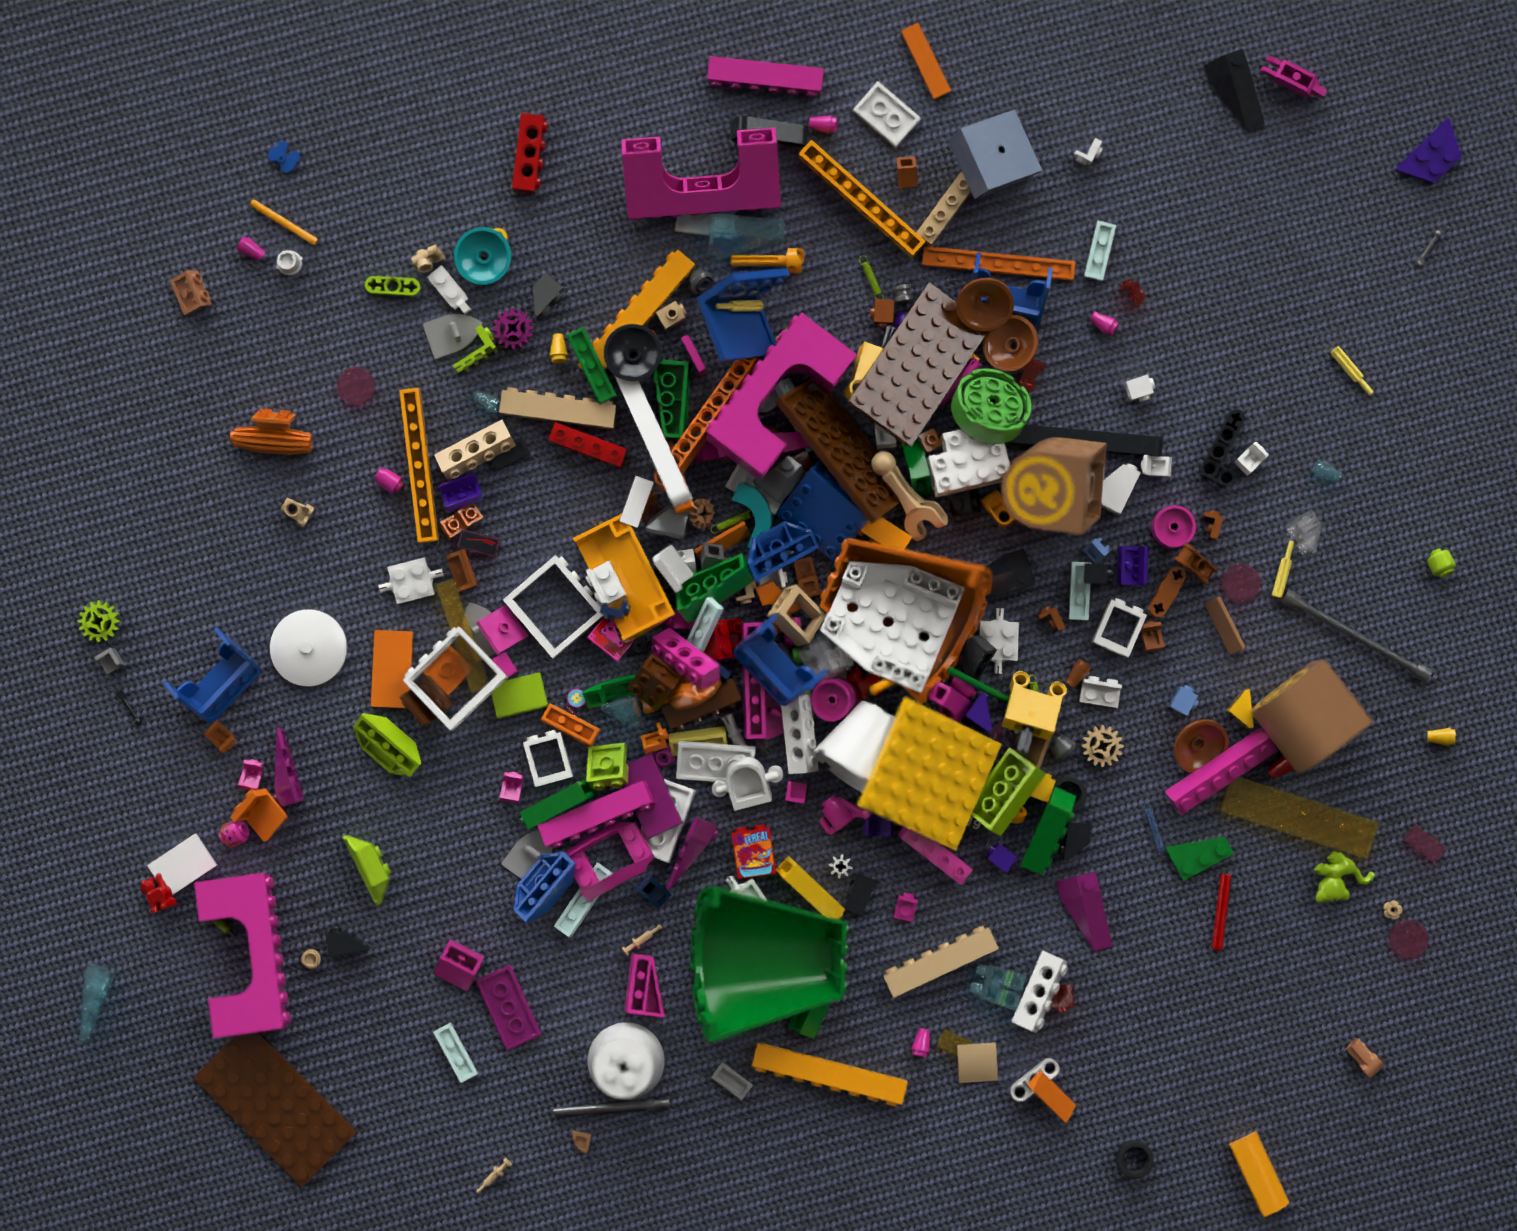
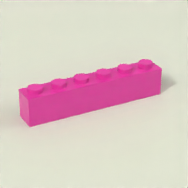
M710 56L707 81L714 87H722L723 84L730 85V88L741 89L742 86L749 87V90L760 91L761 88L768 89V92L779 93L780 90L787 91V94L798 95L799 92L806 93V96L817 97V94L821 95L824 68Z
M763 622L741 623V641ZM742 665L744 738H766L765 689Z
M1258 728L1167 789L1165 793L1176 810L1183 815L1277 752V749L1270 737L1261 728Z
M640 781L537 826L545 846H552V849L562 846V842L567 839L574 841L580 838V834L586 831L587 834L597 831L598 826L603 824L605 827L616 823L615 819L629 818L633 816V812L636 810H640V812L651 808L650 805L655 802L647 782Z

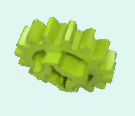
M98 600L97 605L94 602H90V608L87 606L83 607L85 613H79L82 619L78 620V622L83 625L79 630H85L84 637L90 635L89 640L94 641L96 638L97 642H101L102 638L105 641H109V635L115 637L113 631L119 630L116 624L121 623L120 620L116 619L120 614L113 612L116 608L115 606L109 608L108 602L102 605V601ZM99 609L106 610L108 614H102ZM91 613L90 620L87 621L88 616H89V614ZM98 618L103 619V621L100 622L101 626L96 624ZM95 628L100 634H95L90 629Z

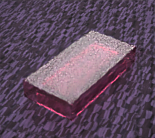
M1416 824L1413 825L1403 839L1433 863H1436L1446 849L1445 846Z

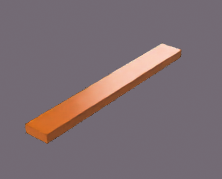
M924 246L921 266L973 271L978 251ZM978 252L981 253L979 268L986 269L990 273L1046 278L1050 267L1053 268L1051 279L1074 281L1076 261Z

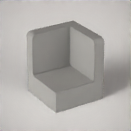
M109 648L94 657L96 661L100 662L106 674H110L125 665L115 648Z

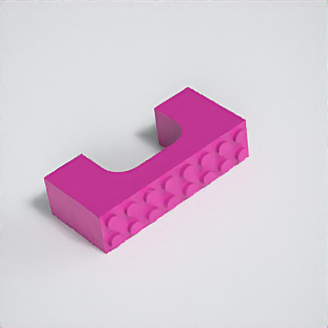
M775 128L738 130L739 159L736 167L731 172L724 175L687 178L674 177L665 170L662 163L660 137L622 139V161L628 219L641 220L644 217L657 219L662 216L679 217L683 214L696 216L701 213L717 214L722 211L734 213L739 210L756 211L760 208L773 210L781 207Z
M803 313L799 317L795 315L792 318L787 332L783 330L778 336L776 346L771 345L765 353L764 361L759 360L753 368V375L750 376L748 374L740 387L741 390H735L730 397V404L728 406L724 404L718 412V419L716 421L713 419L706 427V440L759 481L763 479L786 447L782 440L760 423L757 411L780 381L786 375L794 372L808 375L827 391L831 392L854 363L857 354Z
M259 873L195 882L199 921L209 922L231 918L240 920L248 932L253 979L246 991L238 995L209 999L213 1038L288 1028V1023H291L290 1012L286 1010V1004L289 1003L287 992L284 993L283 986L286 985V976L281 970V966L284 965L283 954L279 953V946L282 945L281 936L277 935L276 927H279V919L274 913V908H277L276 897L272 896L274 879L270 877V874Z

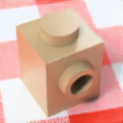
M676 301L656 312L666 331L685 321L684 315L687 314L683 305H678Z

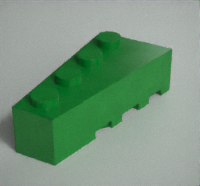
M661 360L654 372L662 430L667 440H679L687 429L692 364L689 362Z
M742 553L694 573L691 578L681 584L682 589L675 592L677 611L688 623L698 617L706 598L712 597L717 603H721L754 581L747 566L748 560Z
M1057 787L1054 788L1050 802L1048 801L1042 819H1040L1036 828L1035 835H1033L1021 863L1022 867L1040 875L1043 874L1044 869H1049L1053 860L1050 858L1051 854H1056L1060 845L1057 842L1059 838H1064L1067 831L1065 825L1067 822L1071 823L1074 816L1072 808L1076 799L1075 795Z

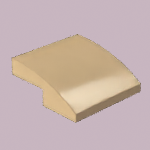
M995 1042L957 1045L959 1083L998 1081Z

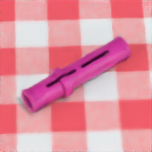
M973 357L962 369L940 402L942 407L953 397L962 378L969 375L971 371L983 366L976 358Z

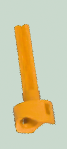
M788 248L786 256L731 255L732 266H786L789 274H801L802 263L804 262V249Z

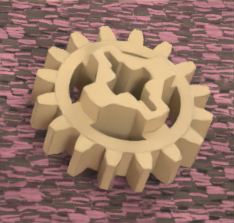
M1101 725L1100 730H1098L1095 726L1093 727V733L1087 731L1088 738H1082L1086 741V744L1081 745V747L1086 748V751L1082 754H1088L1087 761L1093 759L1094 766L1098 762H1100L1101 767H1104L1105 762L1110 766L1112 765L1111 760L1118 761L1116 755H1122L1119 751V748L1124 747V745L1119 744L1122 737L1117 738L1118 731L1112 733V727H1108L1105 730L1104 725ZM1101 733L1108 734L1112 738L1109 740L1105 739ZM1094 737V745L1090 747V741ZM1100 741L1102 743H1110L1104 747L1105 751L1095 749L1100 745ZM1115 745L1114 752H1113V754L1110 756V752H1109V751H1110L1111 747ZM1097 752L1101 754L1103 759L1096 758L1093 754Z

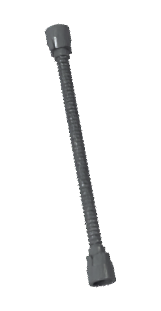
M1287 589L1284 593L1281 603L1292 609L1305 610V612L1307 611V613L1316 618H1320V620L1337 628V630L1346 635L1348 634V636L1350 635V637L1357 641H1361V643L1408 668L1412 672L1411 676L1426 683L1430 678L1433 670L1421 663L1408 662V660L1406 661V659L1399 655H1395V653L1378 645V643L1376 644V642L1369 638H1365V636L1355 630L1346 627V625L1337 620L1335 621V619L1324 613L1322 614V612L1314 607L1307 605V603L1305 604L1301 600L1302 596L1290 589Z

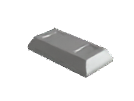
M723 1062L711 1077L741 1101L753 1086V1084Z

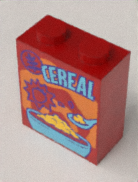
M762 824L755 825L753 830H747L746 827L735 828V832H732V841L738 879L776 874L770 827L766 828V825Z

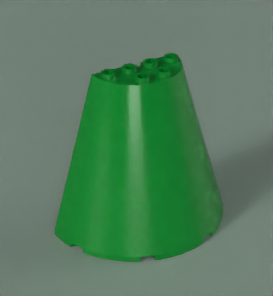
M706 886V889H702L693 914L696 917V926L691 928L690 970L695 972V978H693L695 984H692L695 1011L699 1025H703L702 1033L708 1042H714L844 998V992L847 991L845 973L848 970L847 962H844V955L848 953L846 935L849 933L846 921L716 886Z

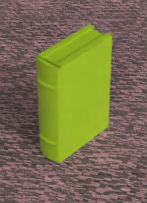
M540 672L506 680L491 694L497 719L509 718L510 716L548 707Z

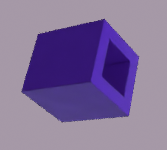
M999 843L996 846L992 844L986 852L988 854L987 859L1005 873L1018 858Z

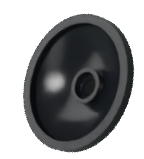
M627 324L617 328L609 335L604 346V360L608 369L616 377L625 381L634 382L646 379L655 372L661 361V345L658 338L650 329L642 325ZM635 352L637 356L630 358V353Z

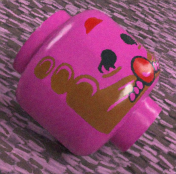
M233 820L223 824L219 833L220 841L228 847L244 843L249 835L248 826L245 822H234Z

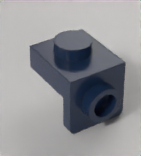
M624 599L621 610L602 605L600 613L604 615L603 618L614 621L615 618L623 620L624 616L628 617L631 606L628 605V600Z

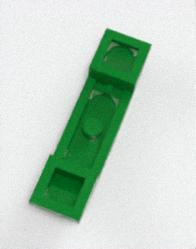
M636 674L607 680L584 690L582 694L588 709L607 705L609 700L634 695L627 687Z

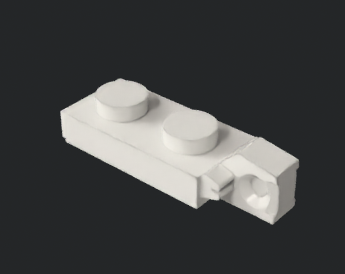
M442 265L427 277L451 307L455 310L459 307L465 315L471 310L465 303L468 300L466 294Z

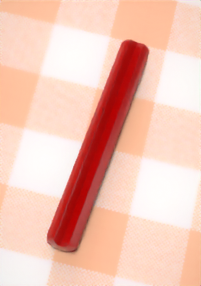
M1229 874L1220 875L1212 939V949L1214 950L1223 949L1231 875Z

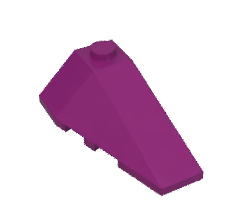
M283 727L276 728V793L273 794L275 801L281 808L305 801Z
M695 816L666 889L670 890L707 847L710 840L715 841L719 831L715 829L717 825Z
M1096 872L1057 880L1056 883L1061 901L1093 951L1112 947Z

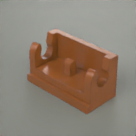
M466 549L448 554L446 558L458 593L477 587L478 583Z

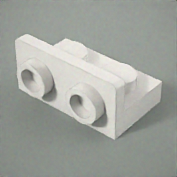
M610 561L592 570H586L588 574L586 579L589 585L594 587L596 591L594 595L599 604L602 603L608 606L627 596Z
M1088 676V679L1082 680L1079 702L1118 708L1122 685L1118 684V680L1107 679V682H1101L1099 677Z

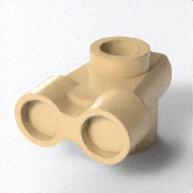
M435 244L428 247L427 250H418L411 259L419 272L426 273L433 269L432 263L444 260L445 256L442 250H439Z
M286 498L280 510L296 520V524L304 527L314 507L309 504L305 506ZM291 504L296 506V510L293 512L288 509Z

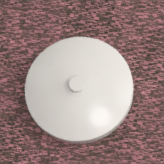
M300 610L289 614L276 626L270 641V655L276 670L286 680L301 686H317L331 680L343 667L347 656V640L339 623L328 614L317 610Z

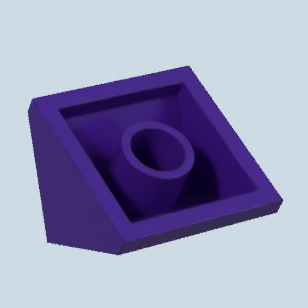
M981 693L967 710L964 717L985 732L992 731L987 697L986 693Z

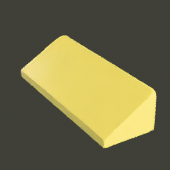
M725 726L668 734L670 752L675 757L678 756L679 741L728 744Z

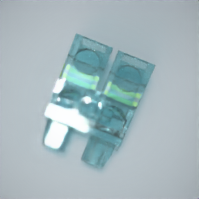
M978 964L975 975L985 978L983 985L972 982L970 992L978 995L980 999L1016 1011L1021 994L1005 989L1003 986L1022 992L1027 975L991 964L988 966Z

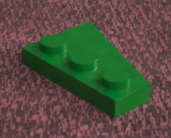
M1225 837L1164 847L1182 881L1234 854Z

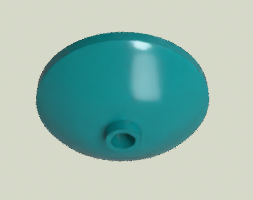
M477 227L464 233L458 240L454 250V262L457 270L466 280L474 284L488 285L501 279L508 271L511 264V249L508 241L498 231L487 227ZM484 253L488 255V258L486 260L481 259V256Z

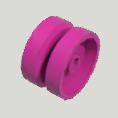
M1177 505L1165 507L1154 516L1151 522L1152 537L1157 544L1169 549L1182 547L1184 543L1191 541L1196 530V522L1191 512ZM1175 524V529L1177 530H1172L1171 525Z
M836 677L822 681L814 687L811 694L813 711L819 718L825 721L834 722L844 719L859 704L857 688L851 681L845 678Z

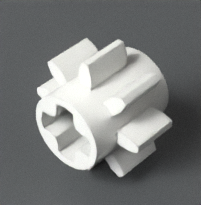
M841 854L840 859H836L833 856L835 862L834 864H829L830 867L834 868L831 874L838 873V878L843 873L848 876L847 869H853V867L847 864L850 862V858L845 861L843 860V854ZM840 861H843V865H846L842 872H839L838 868L835 867Z

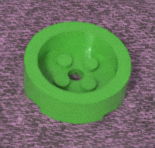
M983 368L971 371L969 375L962 378L951 401V412L958 426L969 436L985 443L1002 444L1012 441L1021 433L1031 413V400L1024 386L1020 387L1014 381V377L996 369ZM990 399L995 400V402L998 404L994 405V403H992Z

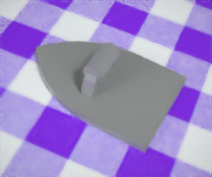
M450 314L422 323L434 359L453 354L467 347L478 335L475 328L482 325L483 322L464 314Z
M469 602L463 618V630L488 656H492L496 652L477 625L479 620L491 614V612L480 605ZM468 645V647H469V649H470V651H471V654H472V656H473V658H474V660H475V663L478 662V661L483 660V659Z
M536 830L522 837L501 864L522 879L541 855L551 854L553 849L552 846H545L540 831Z

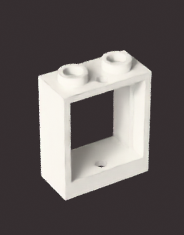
M1115 598V601H1109L1091 643L1128 658L1147 615L1143 613V609L1136 606L1130 608L1125 606V601ZM1114 607L1139 618L1127 647L1101 637Z
M556 730L545 732L546 736L538 738V735L527 737V741L523 742L535 787L574 777L561 732L557 733ZM557 738L566 771L538 778L530 746Z

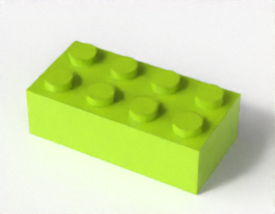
M1009 747L987 777L972 816L990 831L1001 836L1046 773Z

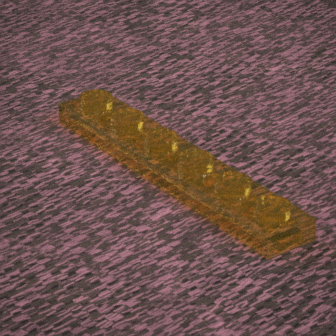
M454 578L435 584L450 631L454 627H461L474 641ZM460 636L454 643L472 694L481 691L488 684V680L480 656Z

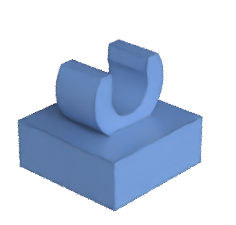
M1095 538L1083 549L1095 564L1109 553V546L1104 547L1100 543L1102 538Z

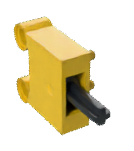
M894 326L886 327L881 347L864 342L859 347L850 383L844 392L847 399H850L854 393L852 386L858 387L897 328Z
M1023 671L1014 673L1009 684L1010 695L1002 727L1021 732L1017 752L1020 755H1027L1032 736L1051 740L1060 705L1067 689L1061 682L1052 683L1047 695L1026 689L1030 678Z

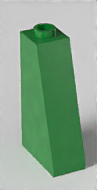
M586 779L581 780L521 811V821L528 829L533 828L598 793L589 786Z

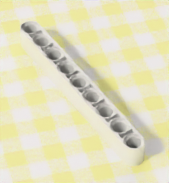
M615 376L674 507L691 500V494L640 382L625 381Z

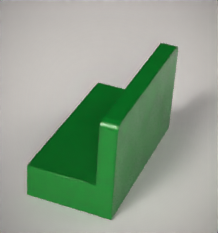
M828 1003L792 1015L787 1027L799 1034L814 1039L830 1004Z

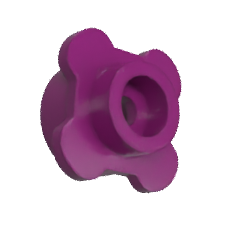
M669 746L653 753L660 768H664L669 763L673 764L676 760L675 756H672Z

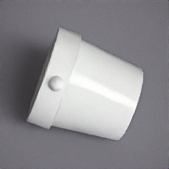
M282 251L277 257L276 268L285 275H295L301 270L303 258L295 251Z

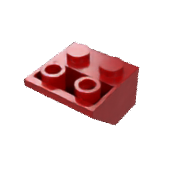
M741 618L718 620L703 653L713 661L736 658L733 651L742 642Z

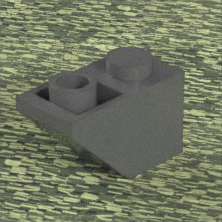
M547 273L533 286L534 312L538 319L541 316L545 317L550 312L552 303L554 301L557 303L564 295L562 293L564 291L563 287Z

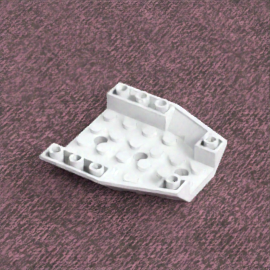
M850 561L843 576L842 584L820 631L867 671L921 693L965 588L913 566ZM854 603L858 606V610L856 612H849L847 606ZM891 618L894 624L891 627H886L883 625V620ZM922 632L927 633L929 640L926 642L921 641L918 637L919 634Z

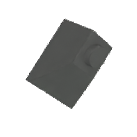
M783 455L777 459L761 481L755 478L753 483L780 503L798 486L805 473L801 464L789 455Z
M671 503L649 518L645 532L683 539L687 529L689 511L677 515L674 505Z

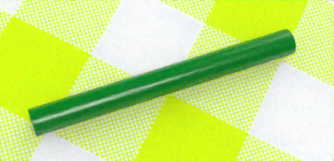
M951 666L947 669V674L1006 704L1008 703L1009 696Z

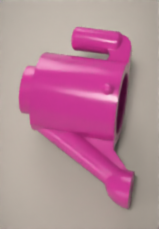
M833 795L822 803L824 809L821 812L825 817H822L818 822L826 833L832 835L855 817L867 819L874 812L864 810L843 799L841 796L836 798Z

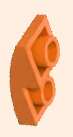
M471 504L459 509L456 513L441 521L439 525L450 540L483 519V516L476 505Z

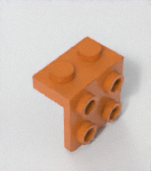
M266 788L249 791L245 795L244 801L235 807L234 813L230 816L234 822L247 820L263 841H268L287 819V814Z

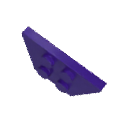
M1450 119L1444 120L1394 170L1399 173L1409 174L1417 179H1423L1431 184L1436 183L1462 157Z

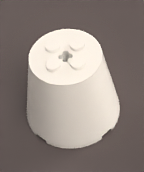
M861 701L815 748L813 755L820 763L826 762L830 766L828 770L835 776L863 793L895 717L888 715L875 704L872 705Z
M623 1022L609 1026L597 1035L589 1049L588 1070L591 1079L603 1093L612 1098L620 1100L640 1098L649 1093L658 1084L663 1074L665 1058L662 1046L649 1029L639 1024ZM625 1062L627 1063L626 1067H628L629 1069L621 1071V1067L618 1066V1064L622 1065V1063Z

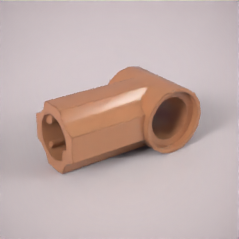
M1359 1038L1352 1041L1346 1048L1369 1078L1385 1066Z

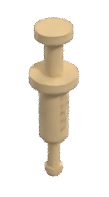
M658 925L652 931H646L636 939L632 938L633 943L626 948L623 946L622 950L626 955H629L628 952L634 947L640 949V945L650 939L653 933L661 929L662 926Z
M505 1158L503 1160L504 1163L500 1167H493L494 1171L484 1180V1184L476 1192L481 1193L486 1186H490L499 1176L502 1177L504 1175L503 1170L507 1166L510 1167L512 1163Z

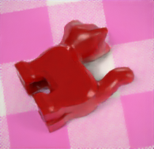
M858 665L852 668L847 675V680L853 682L857 688L859 701L870 698L868 694L870 687L881 682L879 675L874 673L863 678L862 671ZM882 690L873 694V697L883 695Z
M157 873L155 879L150 877L148 880L141 881L140 891L147 896L148 903L151 906V914L177 904L172 896L171 888L165 883L161 873ZM155 879L159 885L157 888H155Z

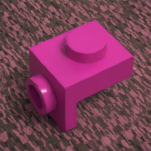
M673 609L674 616L664 621L666 629H692L695 624V620L688 623L677 609Z
M253 759L244 760L243 771L238 784L239 788L250 791L259 789L264 772L262 763Z
M504 772L500 801L519 804L523 786L522 775L516 772Z

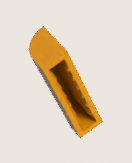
M1257 1131L1229 1143L1230 1149L1261 1215L1266 1217L1287 1206L1289 1200Z

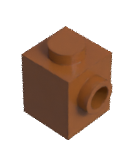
M915 156L896 158L899 188L918 186Z
M875 299L874 308H870V319H874L873 324H877L879 328L893 325L894 300Z

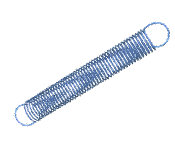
M1148 808L1147 818L1156 843L1154 813L1152 809L1151 825L1150 808ZM1156 822V832H1157V843H1156V847H1157V850H1159V855H1160L1159 838H1158V826H1157V822ZM1160 835L1161 852H1163L1162 838Z

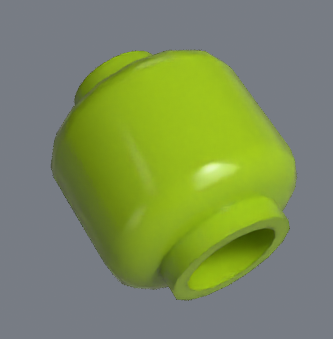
M1439 548L1430 553L1431 556L1428 558L1427 563L1434 576L1445 578L1454 573L1453 569L1456 567V563L1448 550L1441 551Z

